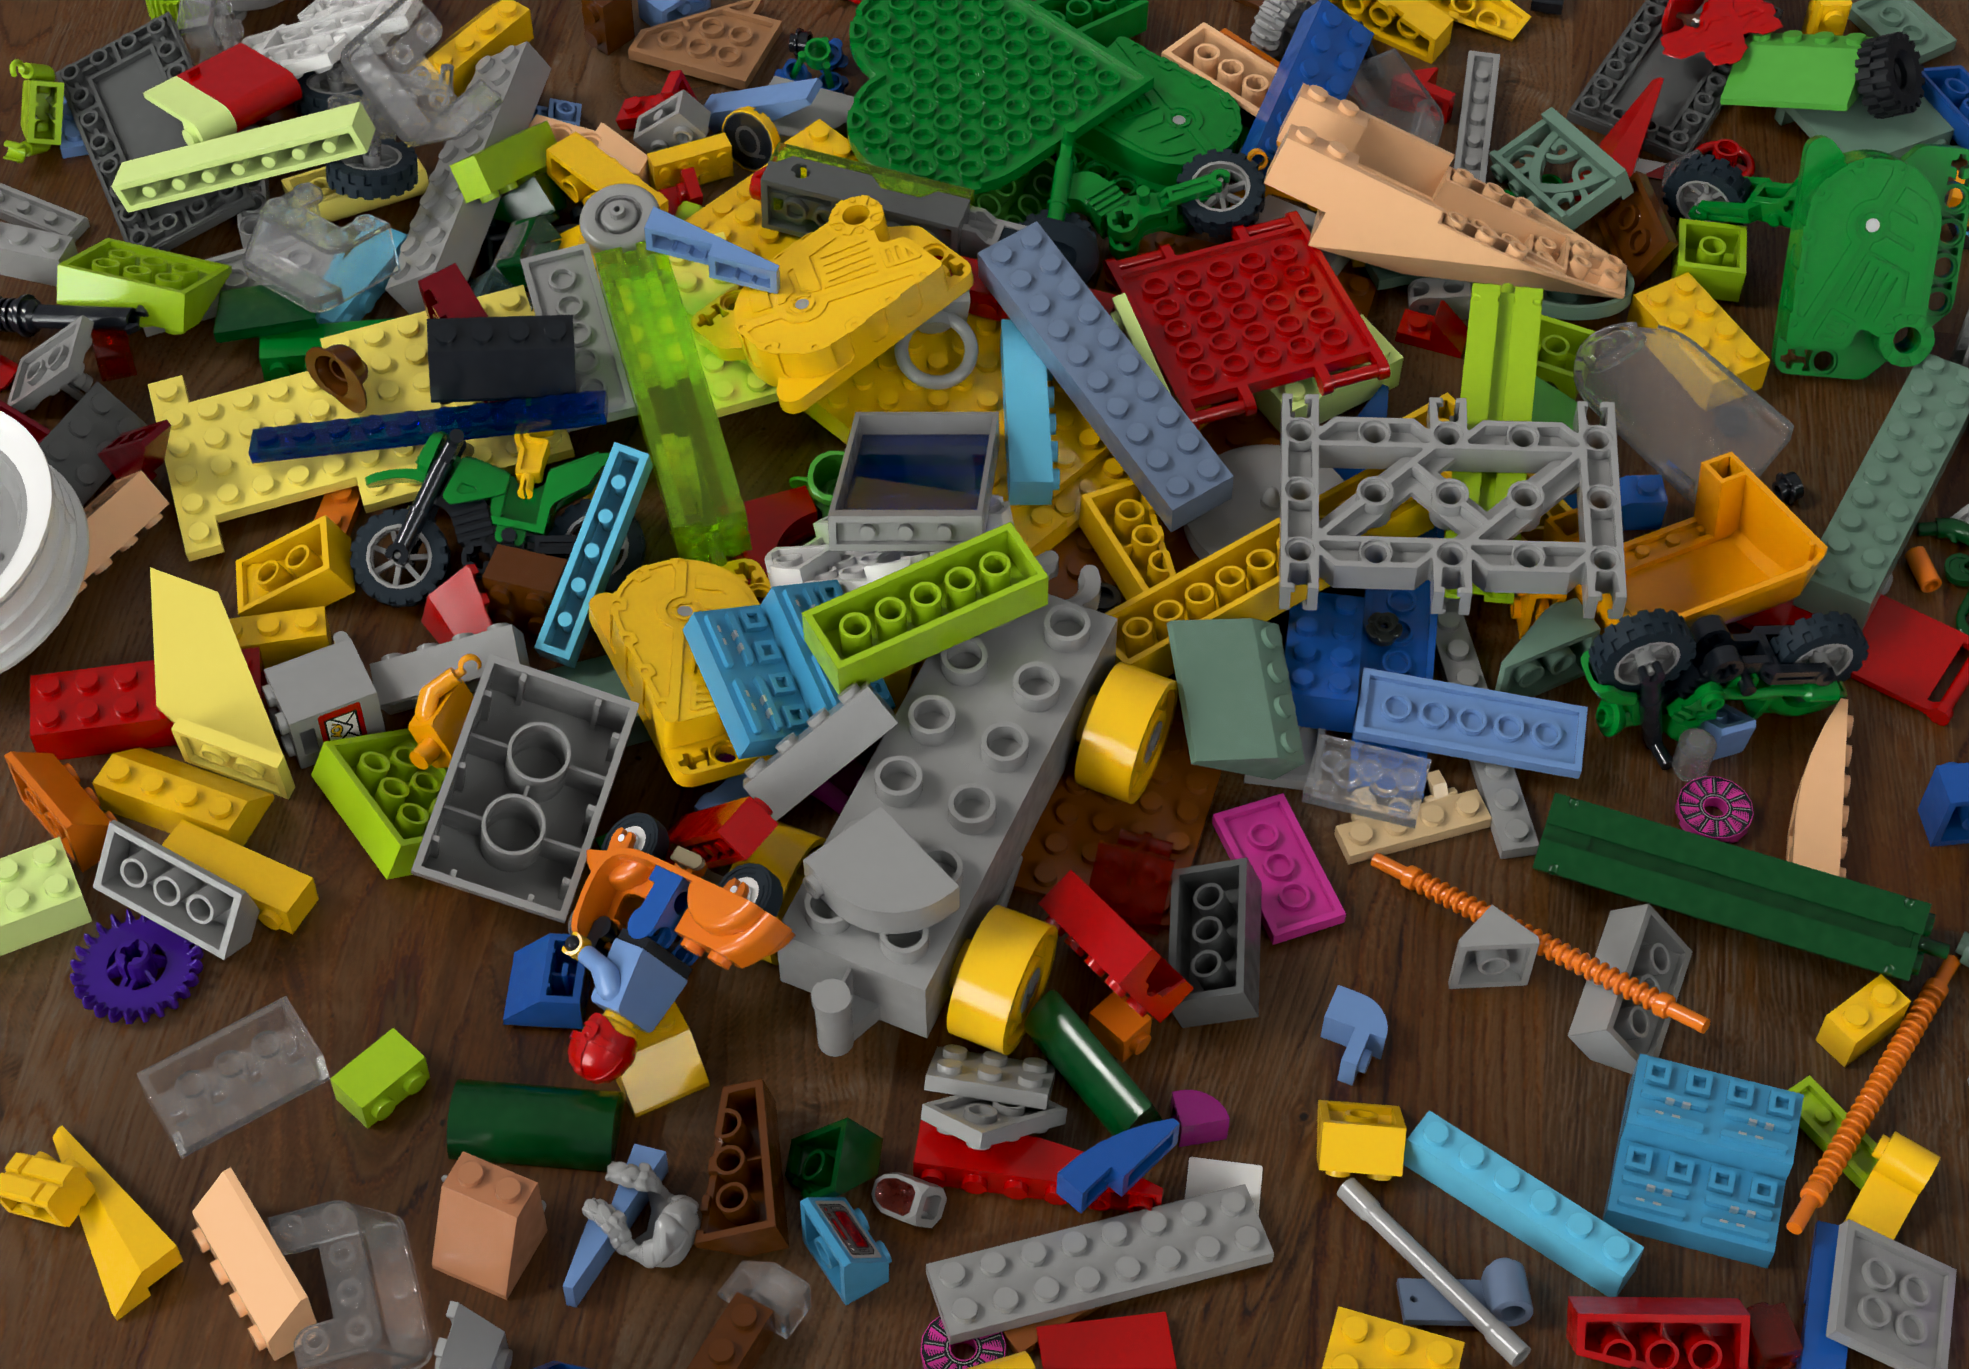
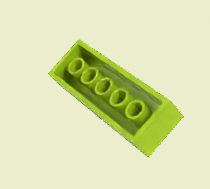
M1009 522L802 612L804 641L839 695L855 682L858 686L862 685L865 681L870 684L1048 605L1049 576L1013 524Z

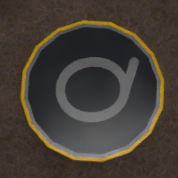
M746 106L734 110L725 118L722 125V133L725 132L732 145L733 161L743 169L756 172L769 163V161H772V150L780 146V137L777 128L763 112L759 114L757 111H754L756 108Z

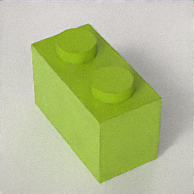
M392 1028L330 1078L336 1100L368 1129L377 1121L386 1119L393 1112L395 1106L408 1095L419 1092L430 1078L425 1056L398 1031Z

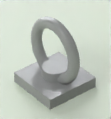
M969 290L894 345L895 358L900 370L910 381L918 386L934 390L951 388L965 380L973 371L978 359V342L974 331L967 323L970 306ZM949 328L954 329L964 343L963 360L954 371L945 375H930L922 372L912 363L908 346L915 331L919 330L922 333L935 334L947 331Z

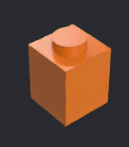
M1113 991L1089 1012L1088 1028L1100 1043L1123 1063L1133 1053L1135 1055L1142 1053L1151 1041L1152 1017L1146 1014L1142 1018L1125 1001L1128 998L1126 995L1121 998Z

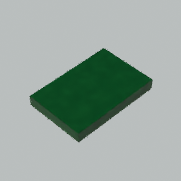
M321 276L220 291L213 332L216 342L222 343L318 328L324 290Z

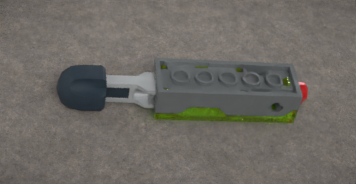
M778 142L768 165L754 172L749 186L750 196L754 200L761 202L762 227L798 237L814 232L829 221L828 218L832 209L839 201L861 195L870 196L882 205L888 227L911 225L922 227L958 255L973 259L978 258V252L1027 227L997 219L986 209L975 207L974 190L780 142ZM1049 217L1038 220L1040 226L1084 283H1086L1095 273L1099 262V250L1095 238L1087 229L1073 223Z

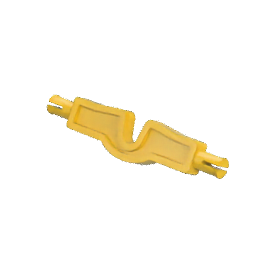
M556 399L529 400L526 417L516 427L514 439L518 458L515 474L517 483H520L517 494L522 499H525L526 495L527 499L532 498L534 484L543 481L544 470L551 454L550 442L542 437L553 436L555 433Z

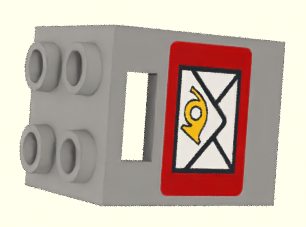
M338 631L333 635L334 644L264 669L268 685L262 686V690L270 707L268 712L275 730H280L281 734L284 735L281 736V741L288 758L295 756L301 769L316 763L324 741L386 732L377 691L351 638L344 631Z

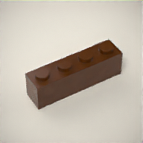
M763 1078L725 1086L722 1088L714 1137L716 1138L714 1153L709 1158L707 1172L710 1176L707 1192L702 1197L700 1208L702 1213L700 1230H696L694 1245L696 1248L747 1257L789 1248L776 1101Z

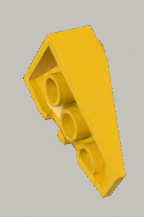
M1426 0L1458 23L1511 42L1532 17L1510 0Z

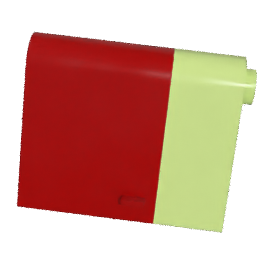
M240 42L143 92L145 99L182 121L184 127L182 131L183 138L188 145L235 134L301 99L302 89L293 73Z

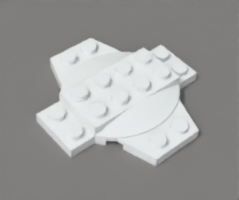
M315 0L297 15L300 22L287 26L286 24H281L275 29L245 37L242 43L293 73L296 79L301 78L304 73L311 71L320 74L333 68V64L337 61L350 58L357 51L365 49L369 53L382 48L392 32L401 31L408 26L422 0Z

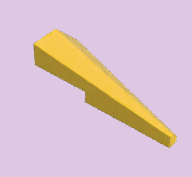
M62 1125L53 1136L60 1161L64 1163L67 1158L79 1162L86 1168L88 1172L86 1177L95 1186V1193L84 1207H80L79 1217L111 1312L118 1321L149 1298L151 1294L148 1287L182 1263L183 1260L177 1245Z

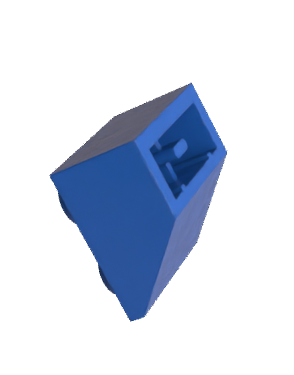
M549 933L514 952L503 1016L504 1025L584 1028L583 1023L586 1017L592 975L591 971L579 961L564 954L562 951V946H565L566 939L569 936H573L572 934Z

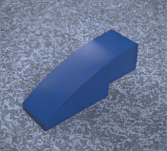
M1174 1118L1151 1122L1123 1131L1099 1142L1077 1156L1057 1173L1056 1193L1080 1214L1108 1187L1122 1197L1177 1144L1180 1123Z

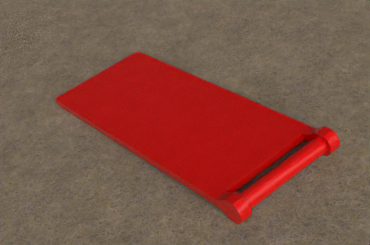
M1881 594L1862 630L1869 645L1867 650L1869 653L1866 660H1862L1863 666L1858 671H1853L1850 678L1923 712L1932 722L1940 726L1948 725L1954 716L1953 709L1969 685V656L1941 701L1932 702L1928 699L1961 647L1969 651V635ZM1793 599L1736 622L1752 630L1754 626L1795 625V621L1803 617L1805 620L1812 618L1814 613L1793 606Z

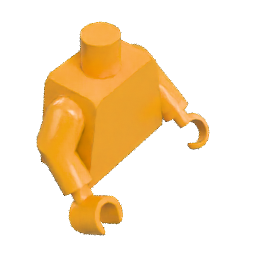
M474 654L462 656L459 659L456 670L450 667L423 686L419 691L414 711L415 715L408 724V730L418 743V746L409 756L411 762L419 769L426 770L431 764L435 768L449 767L474 698L463 679H461L467 673L463 665L465 662L473 660L477 662V669H480L482 662L478 656Z

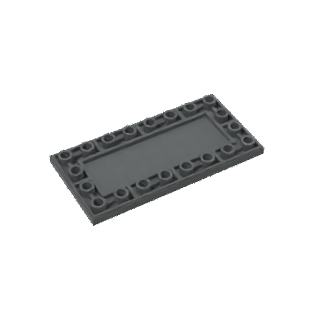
M1645 0L1569 109L1566 119L1606 136L1653 79L1662 77L1664 78L1663 86L1642 150L1680 164L1683 159H1690L1693 151L1698 147L1724 105L1720 104V98L1733 64L1726 63L1714 66L1706 59L1705 52H1699L1684 59L1664 55L1662 51L1665 48L1661 45L1662 42L1660 40L1663 36L1661 26L1664 10L1669 0ZM1703 4L1694 14H1700L1703 11ZM1775 7L1776 13L1774 17L1781 20L1784 10ZM1693 21L1690 24L1692 27H1699V24ZM1750 33L1744 34V38L1746 39Z
M170 12L152 19L147 24L124 34L119 39L94 50L91 54L55 72L58 82H64L65 99L124 241L164 251H170L256 205L248 184L245 183L128 213L111 187L122 162L188 146L182 135L184 130L182 121L145 99L143 92L195 66L175 19Z

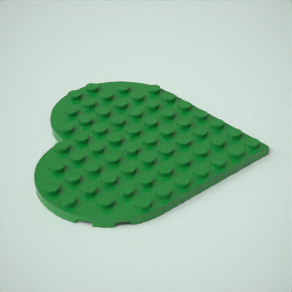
M862 0L856 8V15L853 21H850L849 40L852 56L860 70L870 79L855 94L854 103L851 109L848 110L847 135L850 147L858 161L875 177L894 188L921 195H929L938 191L961 197L1000 189L1058 152L1063 138L1064 126L1067 122H1075L1077 124V139L1154 87V77L1032 0Z

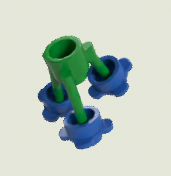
M828 37L813 38L806 43L805 51L798 52L797 60L793 58L788 59L782 69L775 71L774 76L793 81L812 79L811 73L804 64L806 62L810 68L819 70L822 73L819 77L823 83L821 88L845 94V87L849 85L847 77L841 76L837 72H831V70L838 67L845 68L849 63V59L842 51L843 43L840 39L833 38L829 41Z

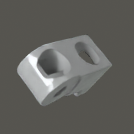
M1428 277L1416 279L1408 285L1409 310L1433 316L1437 312L1440 301L1444 300L1461 320L1469 319L1471 302L1470 282Z

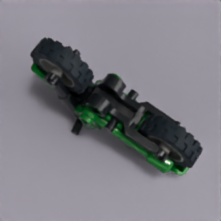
M1658 608L1653 612H1648V610L1638 611L1635 616H1624L1619 619V623L1607 626L1604 629L1605 633L1597 635L1594 639V646H1590L1589 650L1583 653L1581 665L1591 688L1602 699L1595 716L1601 733L1606 737H1612L1621 732L1624 727L1641 725L1644 743L1652 752L1661 769L1668 770L1675 765V761L1662 741L1663 731L1671 739L1685 742L1695 734L1704 721L1716 719L1717 710L1724 706L1725 700H1742L1748 715L1754 719H1758L1763 713H1776L1782 716L1793 717L1829 708L1837 704L1841 698L1847 697V691L1843 682L1851 677L1853 671H1858L1863 666L1862 660H1866L1869 653L1867 650L1869 645L1855 618L1852 619L1848 613L1840 615L1838 611H1829L1825 615L1822 612L1812 614V618L1805 620L1803 617L1795 621V625L1754 626L1750 633L1732 634L1726 627L1723 618L1719 615L1704 616L1695 621L1689 628L1682 615L1679 616L1673 610L1665 612L1664 609Z

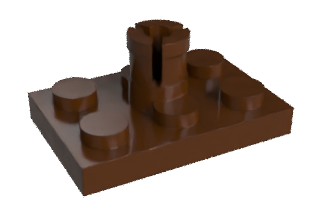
M1638 171L1629 178L1634 193L1624 200L1619 197L1595 215V219L1611 254L1621 259L1633 275L1635 290L1679 245L1647 175Z

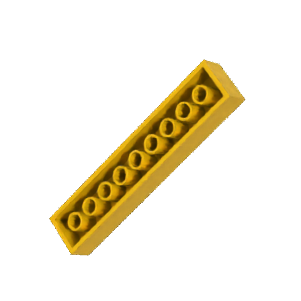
M1366 469L1320 494L1319 521L1356 493L1358 484L1363 479L1378 476L1386 469ZM1410 497L1391 512V517L1387 524L1379 528H1370L1361 536L1418 537L1433 529L1434 525L1430 521L1429 511ZM1280 517L1104 613L1118 618L1115 665L1119 662H1124L1167 678L1175 673L1166 624L1171 620L1254 618L1267 622L1286 611V609H1279ZM1319 577L1320 592L1330 586L1321 577ZM1295 585V592H1291L1290 608L1307 599V585Z

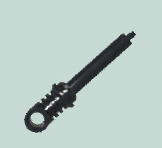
M30 294L21 295L17 299L0 296V332H18L23 337H32L40 332L42 328L63 329L82 315L94 322L92 330L125 331L127 335H131L141 330L139 326L140 317L149 316L147 310L142 305H138L137 309L127 307L45 305Z

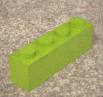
M544 121L449 166L466 203L480 199L481 203L484 204L500 197L501 194L519 187V185L533 176L547 172L546 149L556 144L557 141L548 121Z

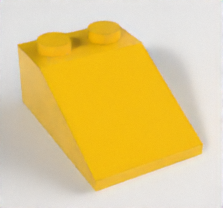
M324 515L236 560L238 615L245 617L319 606L326 607L354 593V572L350 565L352 555L350 551L352 545L351 538L330 518Z

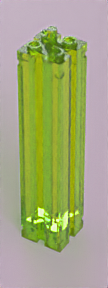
M646 241L635 243L636 250L623 253L622 247L594 253L602 293L636 407L643 438L653 463L652 469L678 558L707 562L709 561L710 554L712 563L722 567L727 564L726 556L734 557L744 551L752 550L747 527L746 509L740 495L739 486L669 256L646 250Z

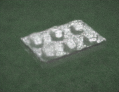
M1320 733L1304 787L1302 802L1415 829L1432 759Z

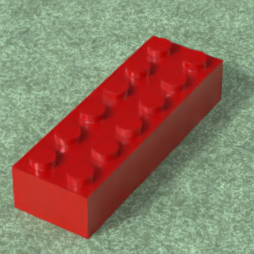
M260 648L241 649L269 718L268 703L262 690V686L267 685V679ZM154 660L30 676V738L36 753H53L58 760L117 753L139 747L150 749L178 745L171 730L174 723L156 705Z

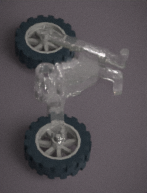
M335 63L333 68L320 74H316L315 71L304 73L301 78L297 79L302 89V98L295 101L293 107H295V111L298 114L302 113V116L361 101L376 128L367 153L326 163V180L331 190L336 189V193L339 195L347 194L348 198L352 199L363 197L364 200L389 199L392 195H403L405 190L411 191L414 188V184L417 185L418 183L417 154H415L414 148H408L406 143L395 142L396 134L409 128L441 130L443 145L445 146L449 136L448 131L453 126L455 117L446 113L417 110L416 96L453 98L454 66L447 63L441 65L440 81L427 80V77L386 73L380 70L371 71L366 68L359 69V66L355 65L347 67L342 63ZM380 87L388 88V93L386 95L382 93Z

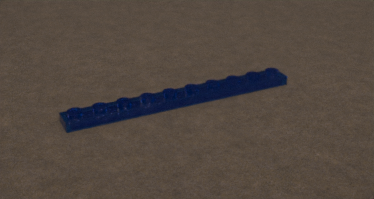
M606 390L584 391L573 394L548 395L537 398L512 399L510 401L477 403L457 407H441L439 409L253 429L248 453L252 464L425 445L434 432L444 431L450 434L453 429L462 430L464 440L605 425L608 418L609 400Z

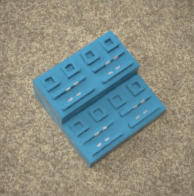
M837 579L771 587L760 605L693 612L684 626L683 633L738 759L776 754L778 750L775 746L792 732L798 736L809 727L806 721L823 707L829 711L840 702L837 698L838 693L804 641L802 612L844 594ZM881 678L870 683L875 691L894 710L896 705L884 679Z
M1640 1053L1627 1090L1603 1221L1617 1230L1768 1268L1775 1253L1785 1183L1794 1162L1804 1094Z

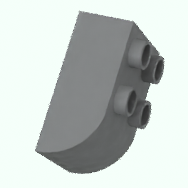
M489 653L411 869V874L565 924L587 863L586 850L592 849L640 703Z

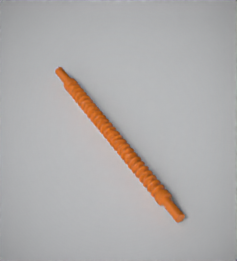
M1376 853L1372 857L1371 866L1400 880L1404 888L1410 891L1416 890L1418 895L1425 894L1428 900L1434 898L1436 904L1443 903L1446 909L1452 908L1456 914L1461 912L1464 918L1470 917L1473 923L1491 906H1487L1484 900L1478 902L1475 896L1469 897L1466 891L1459 893V889L1456 886L1450 888L1448 882L1441 883L1438 877L1432 879L1430 873L1424 874L1422 869L1414 865L1407 867L1381 853ZM1509 914V915H1508V916H1510L1512 919L1515 920V918H1514V916H1513L1512 914ZM1521 919L1515 920V921H1517L1518 923H1520L1522 926H1524L1523 920H1521ZM1531 924L1524 926L1539 938L1538 956L1545 955L1548 961L1555 959V963L1558 966L1564 964L1566 970L1574 969L1576 975L1584 973L1586 980L1593 979L1596 985L1603 983L1605 990L1613 988L1615 995L1623 993L1625 1000L1633 998L1635 1005L1642 1003L1645 1010L1652 1008V1013L1662 1019L1670 1017L1702 1034L1708 1030L1710 1019L1677 1003L1673 995L1667 992L1659 994L1657 987L1649 989L1647 982L1639 984L1637 977L1629 979L1627 972L1620 974L1617 967L1610 969V965L1607 962L1600 964V959L1597 957L1591 959L1589 953L1581 954L1579 948L1571 950L1569 943L1562 945V941L1559 938L1552 940L1551 934L1546 933L1543 935L1541 929L1534 930Z

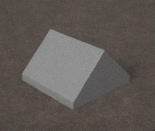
M1491 905L1459 939L1448 980L1449 989L1528 985L1540 944L1538 936L1494 905Z

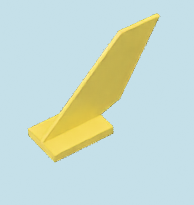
M150 567L156 705L174 723L171 730L184 761L289 800L295 789L294 781L219 593Z

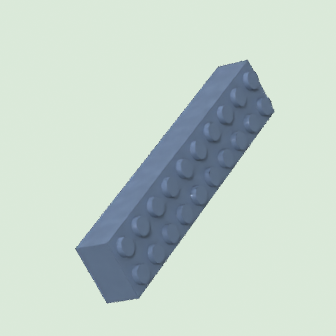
M1037 221L977 253L978 277L1170 532L1177 530L1232 498L1233 474Z

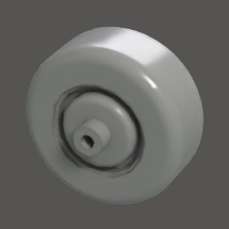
M625 183L607 186L593 194L583 206L579 220L584 242L589 244L591 254L599 261L614 266L632 265L649 257L653 251L646 250L644 227L653 206L660 209L655 197L640 186Z

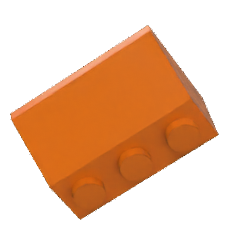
M10 751L5 754L4 757L21 800L53 838H61L66 854L82 873L99 863L109 822L118 820L111 811L104 813L99 808L101 803L90 787L83 789L79 784L81 781L74 768L69 763L63 765L53 753Z

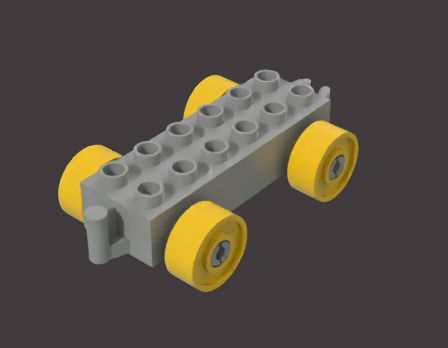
M1051 550L1045 551L1035 557L1049 576V580L1057 577L1059 556L1056 552ZM1090 564L1081 569L1078 578V591L1071 598L1062 599L1048 594V605L883 677L896 705L894 712L898 724L884 734L827 839L777 820L776 822L779 825L747 860L732 864L730 871L737 866L747 863L760 864L780 880L783 888V902L776 918L790 927L796 936L777 953L761 960L779 965L780 980L782 982L811 993L812 1006L815 1010L818 1046L826 1055L837 1057L848 1053L853 1047L854 1041L878 1020L928 1038L951 991L952 995L947 1013V1030L950 1034L1006 1056L1015 1050L1023 1038L1026 1018L1035 1004L1042 998L1050 975L1057 947L1058 931L1054 925L1002 905H996L1078 742L1080 745L1075 764L1076 784L1129 804H1134L1144 792L1158 764L1171 728L1178 698L1177 681L1124 662H1119L1115 665L1118 618L1096 611L1101 597V578L1096 566ZM882 806L960 887V908L939 923L915 932L884 934L864 930L838 916L820 897L815 899L809 894L803 884V878H805L803 859L876 808Z

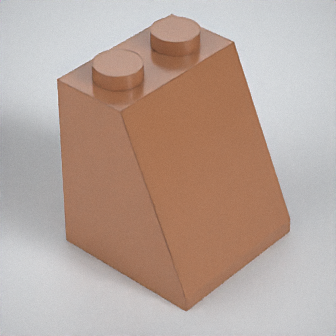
M463 1151L441 1186L432 1268L507 1300L548 1231L538 1182Z

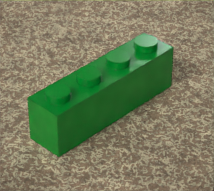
M395 318L319 324V327L314 329L260 337L259 360L264 380L267 382L308 371L305 363L306 352L312 347H322L320 338Z

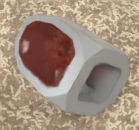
M900 1172L884 1174L877 1178L871 1193L873 1202L881 1213L908 1224L932 1228L941 1219L947 1201L942 1187Z

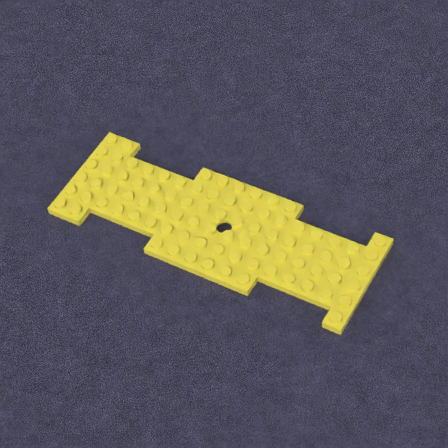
M724 232L714 234L726 240ZM658 253L665 276L602 292L636 410L704 392L712 419L779 401L776 391L777 387L771 386L759 379L750 369L747 360L724 361L695 338L691 326L692 317L699 310L736 285L709 278V265ZM524 285L477 297L488 317L535 316V312L531 311ZM735 303L731 304L727 309L733 311ZM426 311L320 338L322 348L326 349L332 345L344 344L356 351L366 363L368 378L362 385L366 392L367 406L366 410L362 413L352 412L335 397L320 388L311 378L308 371L192 402L189 400L186 383L182 375L148 384L156 423L167 419L171 424L164 460L185 553L189 562L225 552L218 523L358 485L366 513L414 501L421 485L395 483L368 488L365 477L386 470L417 469L418 465L415 463L417 457L434 432L444 431L450 434L453 429L462 430L466 443L474 447V454L471 457L513 474L515 473L518 458L514 434L519 422L526 417L528 404L494 420L482 401L452 402L445 405L431 403L427 343L428 317ZM556 399L555 433L553 436L542 437L550 442L551 454L547 464L575 457L558 399Z

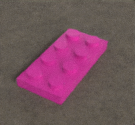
M1284 793L1213 814L1212 824L1230 860L1247 857L1262 883L1261 922L1273 945L1345 922L1346 913Z

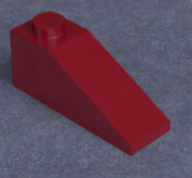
M166 419L124 432L97 455L117 480L142 470L148 479L152 481L157 476L155 470L164 463L171 424Z

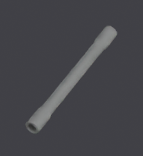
M1349 1178L1339 1187L1337 1196L1361 1220L1368 1222L1484 1335L1485 1340L1512 1367L1518 1366L1527 1358L1531 1348L1504 1322L1498 1320L1381 1207L1379 1201L1355 1178Z

